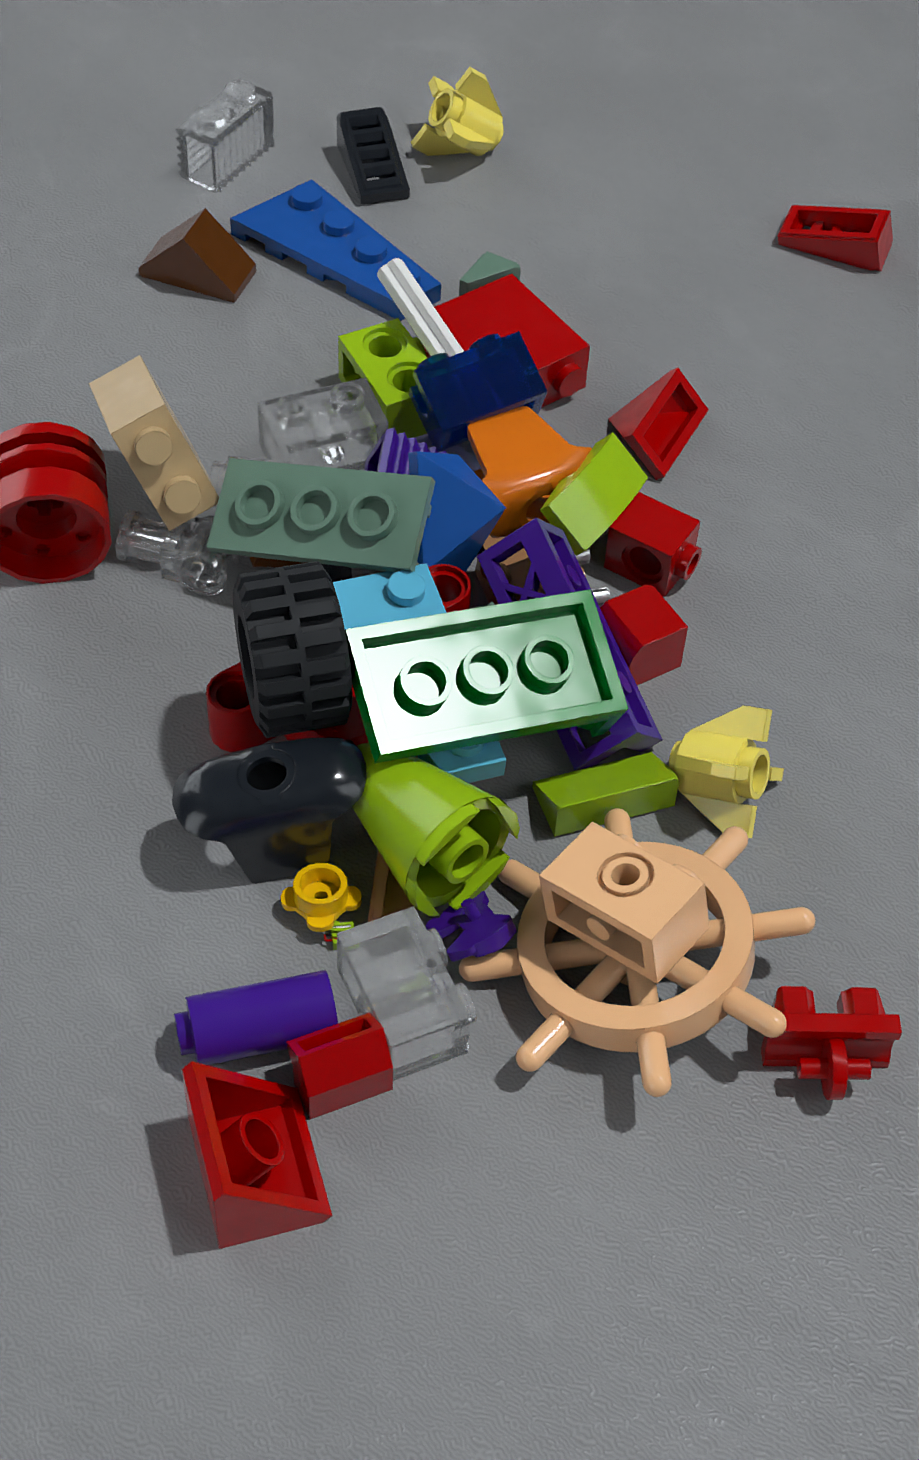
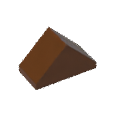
M204 208L163 235L138 267L141 277L235 303L256 273V263L212 214Z

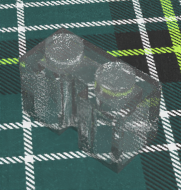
M414 906L337 933V971L357 1013L366 1014L370 1012L384 1027L393 1064V1081L467 1054L470 1024L475 1023L477 1020L476 1009L467 987L462 982L454 985L446 969L448 957L441 936L435 928L426 930Z

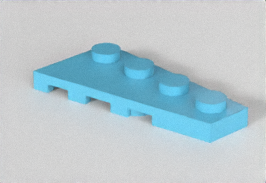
M427 563L416 565L413 572L404 570L398 572L385 571L332 582L339 601L345 629L447 613ZM499 741L418 756V758L468 783L503 776L506 767V758Z

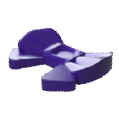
M482 891L475 898L464 900L461 903L462 908L455 911L449 906L441 913L439 918L430 919L421 934V938L425 945L429 947L462 928L464 931L446 950L450 960L455 962L472 955L482 957L500 950L514 936L517 929L510 915L493 913L488 907L489 898L485 891Z

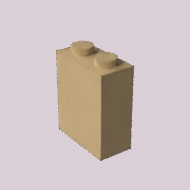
M140 355L89 383L112 438L169 531L218 504L219 495L196 450Z

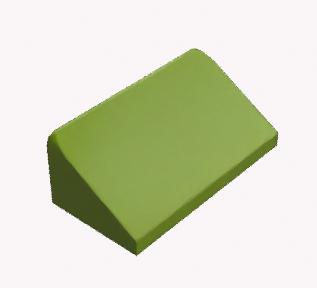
M648 752L533 781L532 788L552 833L556 837L583 830L591 822L603 825L606 814L615 808L623 809L628 813L629 817H634L675 806L679 780L671 768L654 753Z

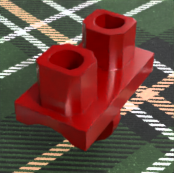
M781 986L776 991L772 1007L784 1014L787 1027L779 1037L769 1038L764 1036L761 1045L763 1066L797 1067L798 1079H821L825 1099L843 1100L847 1089V1080H870L871 1068H888L893 1042L899 1040L902 1035L899 1014L885 1013L876 988L851 987L840 993L837 1001L838 1013H816L813 991L809 990L806 986Z

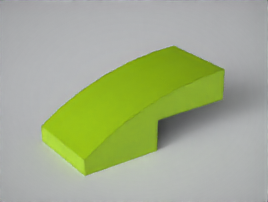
M613 432L595 443L576 472L559 481L540 511L551 525L564 531L574 554L577 556L586 551L619 517L642 488L648 476Z

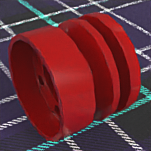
M25 423L0 434V570L18 580L40 584L67 582L88 574L104 561L112 544L104 453L90 436L72 426L58 423Z

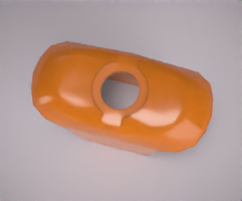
M521 406L470 423L467 436L481 469L474 472L506 507L489 535L493 538L507 537L534 518H539L550 524L540 509L559 481L576 472L592 448L569 444L528 406Z

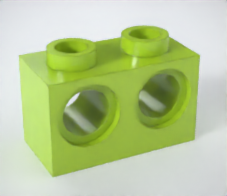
M399 318L338 336L339 379L379 438L382 437L386 429L395 428L397 434L405 432L407 438H416L446 428L447 403H450L452 397L449 382L441 371L435 370L427 359L425 349L419 338L412 337Z

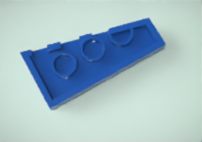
M312 179L230 218L231 235L244 242L252 237L264 243L265 252L282 261L290 256L306 265L307 274L322 282L326 279L339 281L346 285V294L395 319L399 318L400 321L404 320L405 317L377 277L378 270L392 259H402L432 304L441 300V283Z

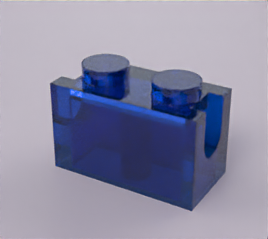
M518 331L502 338L499 334L487 335L474 342L469 347V350L450 357L447 353H439L425 359L413 372V378L417 385L410 387L408 394L433 447L436 446L439 452L468 441V425L472 422L521 406H528L536 414H539L548 390Z

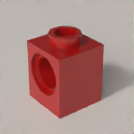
M638 492L609 527L604 568L641 586L645 584L654 586L665 597L680 578L688 580L700 561L702 549L696 546L701 521Z

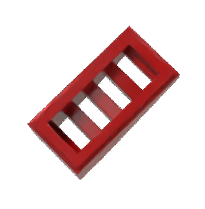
M791 205L777 236L778 245L858 268L882 271L893 241L891 210ZM804 226L811 227L810 230L803 229V228H804Z

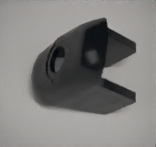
M303 738L261 744L214 757L185 770L178 776L174 785L172 805L176 817L185 831L203 840L225 844L252 883L257 884L296 876L302 868L314 863L329 864L332 822L350 810L363 795L366 783V762L361 750L354 742L344 738Z

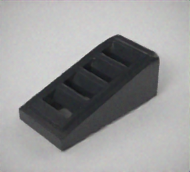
M374 107L339 113L336 118L337 146L360 203L364 205L410 197L408 181L384 109L382 107ZM390 176L389 178H383V179H376V180H369V181H367V179H369V178Z

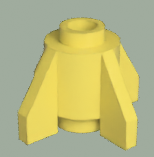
M469 67L456 83V90L448 83L433 76L428 82L432 96L435 98L428 116L431 126L423 125L412 139V147L427 156L472 153L475 156H482L496 148L504 132L502 125L503 116L486 76Z
M743 705L691 729L685 734L682 741H677L671 750L669 768L675 772L679 780L678 790L722 833L729 827L737 826L746 831L748 838H752L757 806L743 804V802L747 798L759 799L765 791L768 780L782 781L784 768L770 766L768 751L765 748L756 747L753 741H768L772 710Z

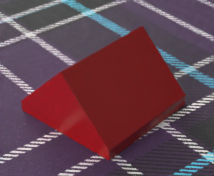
M193 1061L183 1067L182 1074L188 1120L219 1249L321 1224L332 1217L298 1089Z

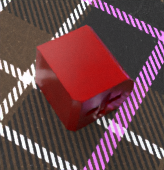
M645 584L607 600L600 607L636 685L681 667L688 626L654 586Z

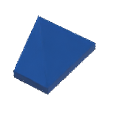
M408 453L409 475L429 476L435 480L430 503L432 506L430 518L426 520L417 562L419 565L427 563L428 567L436 564H449L459 567L466 572L506 507L458 454Z

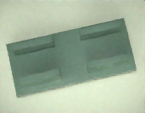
M229 458L206 548L211 552L303 563L319 561L320 564L349 568L413 572L416 565H419L417 559L426 520L430 518L432 506L430 503L435 480L429 476Z

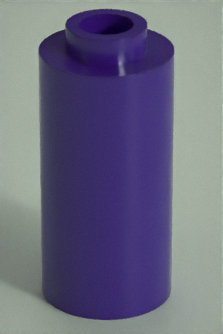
M326 970L185 997L187 1011L174 1013L181 1056L195 1053L196 1062L205 1065L288 1050L286 1041L338 1024L334 996Z

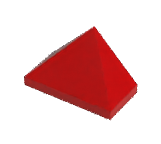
M675 368L662 376L608 418V420L655 480L665 477L709 409L681 370Z

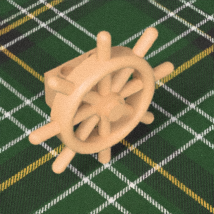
M615 808L606 814L604 818L605 828L591 822L541 874L517 860H508L504 869L498 875L500 881L529 898L518 926L517 948L499 950L482 957L472 955L460 961L459 973L468 982L523 975L529 996L546 1020L517 1050L516 1062L522 1070L527 1072L538 1070L568 1037H571L578 1042L603 1050L638 1053L644 1090L650 1096L662 1097L669 1092L672 1085L667 1048L683 1044L713 1028L727 1015L734 1017L769 1038H776L784 1033L787 1027L784 1014L745 991L753 971L755 942L808 934L813 930L816 920L813 912L805 907L751 913L749 903L743 891L729 873L725 871L748 844V835L744 829L737 826L727 828L701 855L676 845L635 841L628 813L623 809ZM708 910L716 917V919L709 920ZM559 927L580 938L552 943ZM723 946L719 957L710 970L684 956L688 951ZM598 964L574 990L562 981L554 971ZM665 977L686 989V991L659 1002L656 983L658 984ZM620 982L628 985L631 1006L602 1002Z

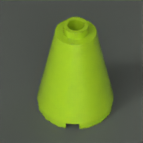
M369 742L357 745L366 762V783L363 795L352 808L408 900L418 910L428 916H439L434 907L448 903L456 911L462 908L461 903L468 898L473 899L482 891H485L501 873L510 858L502 848L509 833L516 839L518 838L520 827L517 813L503 800L416 756L374 764Z

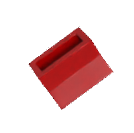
M370 1012L286 1041L293 1066L294 1085L298 1089L309 1120L393 1090V1064L384 1027Z

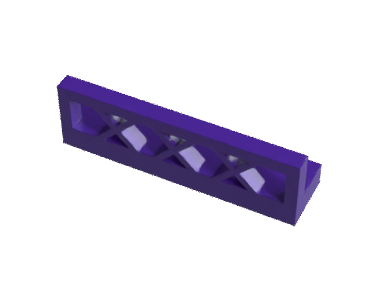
M534 518L477 555L498 604L517 601L514 593L521 595V601L591 589L564 531L539 518ZM525 548L531 565L524 588L508 583L500 563ZM540 583L546 594L538 592ZM593 592L592 595L629 709L609 729L611 733L609 736L587 749L584 748L578 735L577 726L556 730L574 770L592 767L624 747L644 752L663 740Z

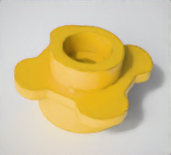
M314 863L302 868L296 874L293 886L285 888L281 893L282 907L286 911H296L307 920V927L315 932H325L332 929L334 921L346 911L357 910L362 903L361 891L355 886H348L345 873L337 866L328 863Z

